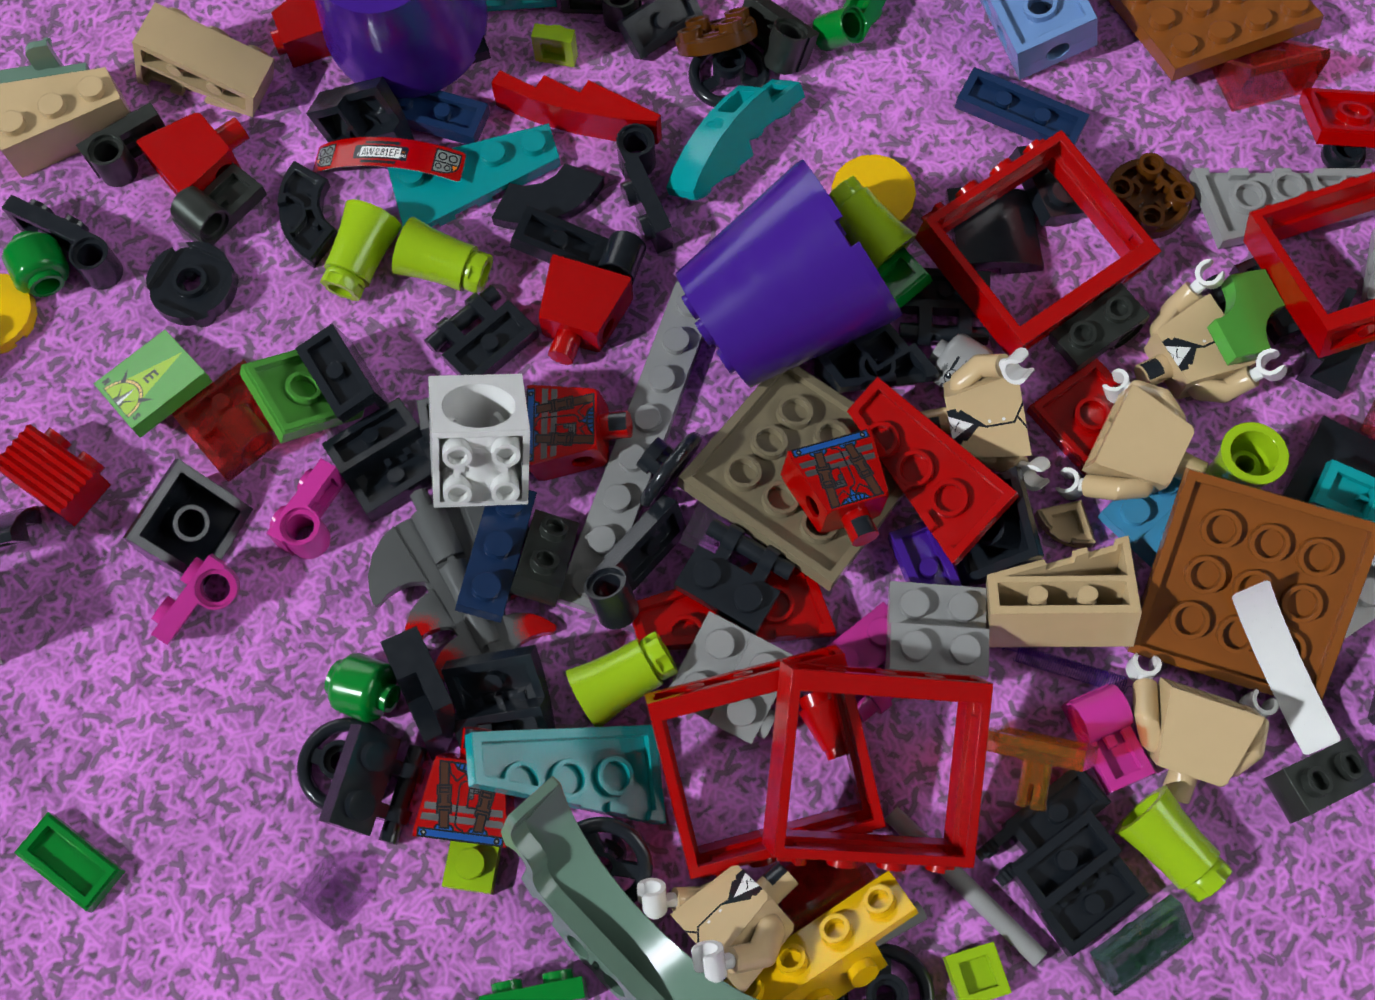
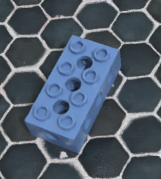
M980 0L1019 80L1098 45V18L1088 0Z

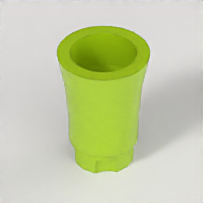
M851 176L829 193L830 198L843 216L838 221L847 234L845 236L851 246L860 242L876 269L902 247L907 249L915 240L917 234L900 222L875 197L868 187L863 188L856 177Z
M355 199L347 200L337 236L324 265L326 270L320 283L325 286L326 290L341 298L359 301L364 289L369 287L386 251L401 231V223L393 215L371 203Z
M411 217L403 226L397 239L392 258V272L396 275L419 278L445 285L461 292L467 290L478 294L483 291L488 281L493 264V256L479 251L475 245L458 240L434 229L416 217Z
M1256 422L1241 423L1232 427L1225 434L1219 452L1209 464L1205 473L1260 489L1284 474L1289 463V451L1283 438L1271 427Z
M656 631L648 634L641 640L636 638L619 649L593 661L566 670L568 682L576 699L595 727H603L618 713L643 697L644 694L662 686V680H666L678 673L669 650Z
M1166 785L1159 787L1142 799L1115 828V834L1141 852L1179 890L1184 889L1194 902L1199 903L1205 898L1212 896L1226 883L1227 878L1232 873L1231 867L1219 857L1220 852L1201 833L1183 811Z

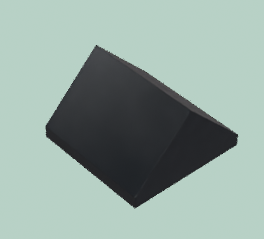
M175 458L123 538L147 559L182 576L196 557L205 561L208 555L213 553L222 559L253 511V508L180 459ZM208 575L206 577L203 587L206 585L211 575Z
M1015 466L997 474L998 477L1017 491L1019 497L957 564L956 567L962 586L984 584L988 574L1042 560L1044 557L1021 467Z

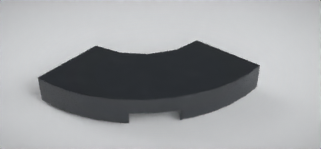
M293 161L283 177L278 193L277 205L279 207L281 228L296 254L307 264L315 268L333 246L338 233L326 221L323 215L324 198L331 186L325 177Z
M565 163L555 176L543 183L528 186L509 183L492 216L493 224L498 227L516 230L526 205L560 219L568 216L571 219L585 210L599 195L605 185L604 177Z

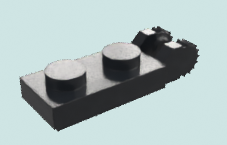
M1077 763L1001 825L1003 829L977 849L976 855L983 861L996 854L1000 850V846L1010 838L1016 843L1024 854L999 870L995 879L1003 887L1014 878L1010 869L1085 811L1090 809L1094 815H1097L1112 801L1082 766Z

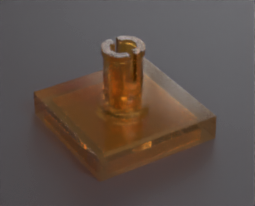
M999 725L989 728L986 751L1017 757L1022 760L1014 804L1026 808V805L1029 806L1031 801L1030 809L1046 811L1052 767H1062L1084 772L1096 765L1099 746Z

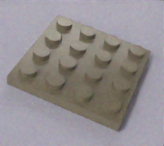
M799 366L760 383L678 477L677 486L731 524L734 523L746 530L745 533L763 546L768 547L772 545L780 550L781 556L796 564V569L828 591L834 587L865 546L854 547L845 528L827 533L818 532L780 475L787 451L860 431L847 412L854 402ZM881 459L880 463L888 487V499L881 515L873 519L877 530L905 495Z

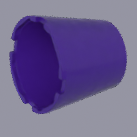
M314 0L327 48L344 74L354 83L383 76L396 98L425 96L437 92L456 81L476 59L474 55L480 46L483 35L485 36L487 31L488 12L486 0Z
M803 159L794 164L676 272V277L685 293L681 297L684 304L696 320L700 318L695 322L700 334L709 346L714 344L720 348L716 353L729 373L732 374L736 371L750 388L890 324L902 316L898 304L860 242L850 247L845 239L847 234L838 221L843 217Z

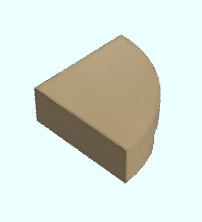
M1082 500L1036 511L1035 517L1040 527L1055 541L1074 548H1090L1096 543Z

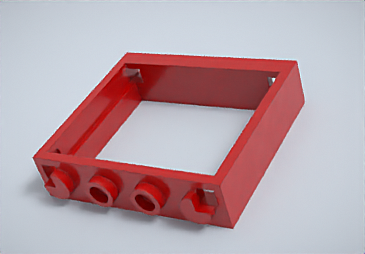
M1062 130L1047 140L1041 139L1039 141L1035 139L1024 149V155L1012 161L1010 157L1004 159L990 171V177L980 183L976 179L970 181L955 195L956 199L947 205H944L942 202L935 204L932 211L921 217L923 223L915 237L924 251L1008 356L1020 347L1029 350L1048 337L1050 332L1119 283L1124 285L1146 270L1162 252ZM1047 167L1121 258L1019 326L946 233Z
M1375 172L1359 177H1350L1338 184L1316 191H1307L1298 197L1273 205L1268 204L1264 208L1249 212L1243 242L1259 267L1265 269L1286 305V309L1318 358L1375 341V299L1327 314L1279 241L1375 210Z
M836 645L644 694L690 879L704 878L711 875L718 877L729 867L735 865L743 866L748 864L753 868L764 867L776 862L777 858H773L762 844L763 829L697 846L667 720L777 691L780 661L848 666L845 652ZM832 693L858 803L787 822V829L861 834L872 833L873 830L884 828L886 825L856 698L853 694Z
M780 661L762 838L764 847L773 858H777V861L792 862L795 866L807 865V860H826L829 866L835 868L854 869L857 868L858 862L876 863V867L883 870L901 872L907 869V865H923L926 870L939 874H945V870H954L955 867L974 868L993 683L975 675ZM801 691L958 702L944 838L787 829Z

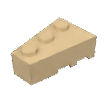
M154 2L132 41L137 83L148 86L151 80H156L172 85L170 88L171 93L183 96L185 91L189 90L206 95L205 103L247 116H254L273 80L274 58L270 57L263 49L255 45H245L230 38L227 33L217 27H207L190 19L186 13L177 8H167Z
M106 67L1 83L0 150L23 178L79 153L80 150L76 144L89 138L93 133L101 131L122 119L131 111Z
M1129 535L1114 539V544L1105 548L1089 552L1087 547L1072 551V556L1051 563H1046L1042 559L987 575L986 629H989V647H1134L1142 611Z

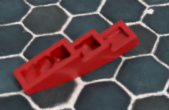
M500 70L491 82L496 106L543 125L549 123L550 127L566 132L616 141L618 132L624 126L638 123L651 129L654 134L655 144H658L662 139L660 114L590 80L578 92L545 75L537 86L534 87Z

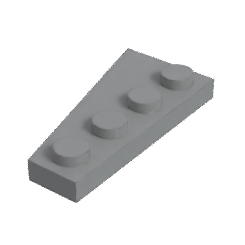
M1193 168L1189 175V180L1195 189V195L1218 249L1244 244L1243 239L1249 212L1264 208L1268 204L1273 205L1298 197L1307 191H1316L1338 184L1350 177H1359L1372 173L1371 168H1315L1312 173L1292 172L1291 168H1274L1271 173H1249L1248 168H1230L1228 173H1209V168ZM1372 210V211H1369V212H1366V213H1363V214H1360V215H1357V216H1354V217H1351V218H1348V219H1345V220H1342V221H1339V222H1335V223H1340V222H1344V221H1349V220H1353V219H1358V218H1362V217H1367V216L1375 215V210Z

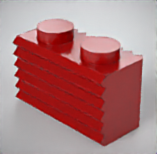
M31 424L26 425L24 431L19 433L18 438L13 439L12 445L7 446L6 451L0 454V472L75 527L111 486L101 475L105 467L84 451L78 457L70 453L68 449L72 444L49 427L45 433H42Z

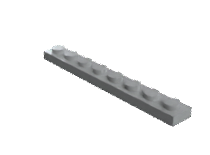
M676 281L628 408L632 418V437L617 439L558 598V603L595 615L596 613L584 590L585 581L604 560L603 557L611 550L613 545L638 520L642 509L640 496L654 475L650 472L648 474L644 473L636 464L657 437L666 442L704 339L695 325V322L700 318L696 320L684 304L681 297L685 293L678 281Z

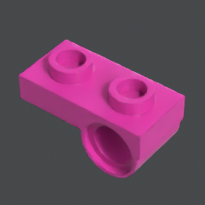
M321 458L313 469L307 470L302 475L297 485V491L288 504L281 506L274 513L270 521V528L266 534L280 549L292 556L295 554L303 559L317 558L328 549L331 536L321 517L346 484L338 469ZM314 526L313 532L309 537L303 540H296V536L302 528Z
M213 553L208 555L205 561L196 557L180 578L182 582L187 584L176 600L168 595L151 619L158 623L151 635L168 645L198 605L211 610L222 609L228 606L237 597L240 590V581L237 574L227 566L228 563ZM220 574L228 580L230 591L226 598L215 600L206 595L203 585L208 575Z
M1106 684L1069 700L1061 706L1106 795L1156 773L1130 726L1133 724L1131 707L1122 691L1116 685Z

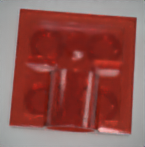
M244 359L172 413L173 417L228 482L280 443L240 376L241 365L247 363Z

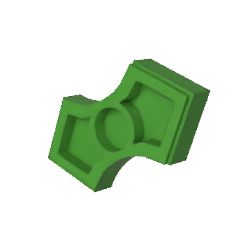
M1265 269L1232 274L1222 283L1221 288L1226 301L1225 313L1223 317L1215 319L1207 329L1227 366L1256 360L1262 351L1271 348L1266 333L1268 318L1277 314L1286 305Z

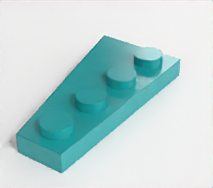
M548 123L451 148L466 154L461 179L458 182L419 171L393 167L387 168L402 226L405 225L409 218L416 217L431 227L437 224L441 227L456 219V214L474 205L480 207L492 201V196L506 190L509 183L524 185L560 167L561 164Z
M652 725L470 732L465 735L468 787L527 799L551 776H554L561 783L570 808L654 825L666 823L659 752Z

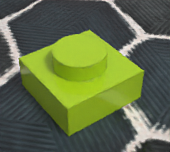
M535 23L531 34L535 61L575 68L578 57L575 29L565 28L561 25Z
M450 841L442 887L493 895L502 847Z
M994 941L942 957L957 1000H991L1012 993Z

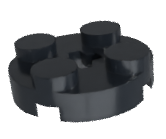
M201 241L186 242L189 247L180 248L177 251L173 247L163 251L150 266L146 277L147 288L150 291V300L154 307L165 319L172 323L183 326H210L216 321L218 316L222 315L229 308L237 292L239 279L226 255L216 246ZM199 276L201 284L196 289L187 291L183 283L186 280L194 281Z

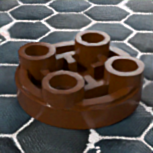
M746 6L730 9L724 13V18L711 21L709 15L692 17L685 21V28L677 31L678 36L675 42L678 54L684 57H700L742 46L758 36L756 20L749 15V10Z
M1152 152L1143 154L1140 159H1134L1120 165L1111 174L1107 182L1109 188L1151 239L1161 238L1176 231L1187 217L1195 196V189L1192 184L1187 182L1185 177L1176 168L1165 163L1160 155Z

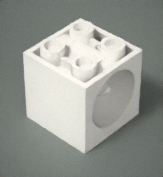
M522 374L428 376L430 455L434 508L528 504L530 425Z

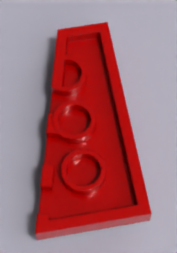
M878 376L847 410L860 431L870 428L879 458L955 567L1019 497L1017 491Z
M754 562L739 568L752 575L757 567V563ZM796 568L788 581L773 572L771 573L766 583L781 592L756 636L767 642L836 636L835 626L817 582ZM671 589L638 600L639 614L632 622L636 638L639 640L656 631L668 650L689 649L708 612L710 611L720 617L722 616L676 589Z

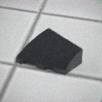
M383 76L319 92L306 113L328 143L355 137H391L414 140L404 112Z
M887 324L815 358L814 373L823 383L839 393L866 390L877 376L890 387L931 382L939 377V371L915 343L908 346L891 324Z
M417 626L380 643L432 761H434L437 755L447 752L455 730V710Z

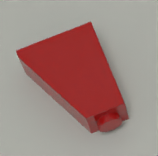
M286 0L271 12L277 27L276 30L270 31L271 37L279 56L287 53L293 68L331 56L323 36L314 0Z

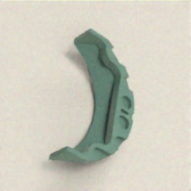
M551 776L507 816L501 830L505 846L513 849L525 864L526 870L521 879L529 893L548 908L553 916L551 924L577 957L593 971L600 982L619 1000H759L741 992L724 981L718 983L711 982L705 977L704 972L697 973L694 970L692 958L672 942L637 907L605 868L581 831L568 805L562 785L554 776Z

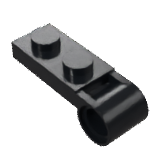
M633 123L626 125L618 132L616 137L619 168L625 178V181L620 183V188L627 206H635L640 215L636 217V223L644 242L651 240L658 254L673 248V236L670 221L648 177L656 166L654 134L650 128L643 124ZM635 150H640V151H642V152H639V153H631L632 151H635Z
M10 195L1 207L20 230L43 232L53 236L58 241L61 249L69 252L71 264L92 288L98 290L109 289L121 280L123 275L122 263L107 243L99 236L90 233L89 228L77 218L70 215L62 218L55 215L49 207L38 200L31 199L27 202L13 195Z
M526 205L510 243L511 248L547 263H550L552 255L555 254L632 278V285L646 252L644 241L632 232L615 231L608 239Z
M663 494L641 516L634 526L613 545L611 550L603 557L604 560L587 577L584 590L603 627L613 630L621 629L630 625L637 618L639 604L633 591L688 532L677 500Z

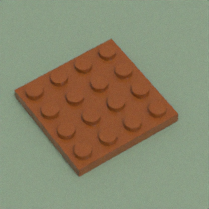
M1108 0L1171 81L1319 29L1324 17L1311 0Z
M1186 467L1140 601L1142 614L1134 647H1125L1127 652L1138 653V655L1150 659L1155 655L1161 659V662L1252 690L1258 689L1259 692L1274 696L1250 645L1232 600L1234 594L1268 580L1271 582L1279 608L1299 655L1322 701L1375 556V522Z

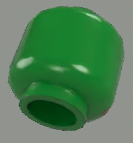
M23 231L16 234L3 249L2 261L17 290L29 293L35 297H47L57 293L64 287L65 281L69 277L70 267L58 241L50 234Z
M352 653L344 659L336 661L331 666L325 679L324 688L328 694L330 706L336 711L364 723L377 721L385 712L390 713L396 707L400 698L401 690L397 685L396 676L391 665L363 653Z

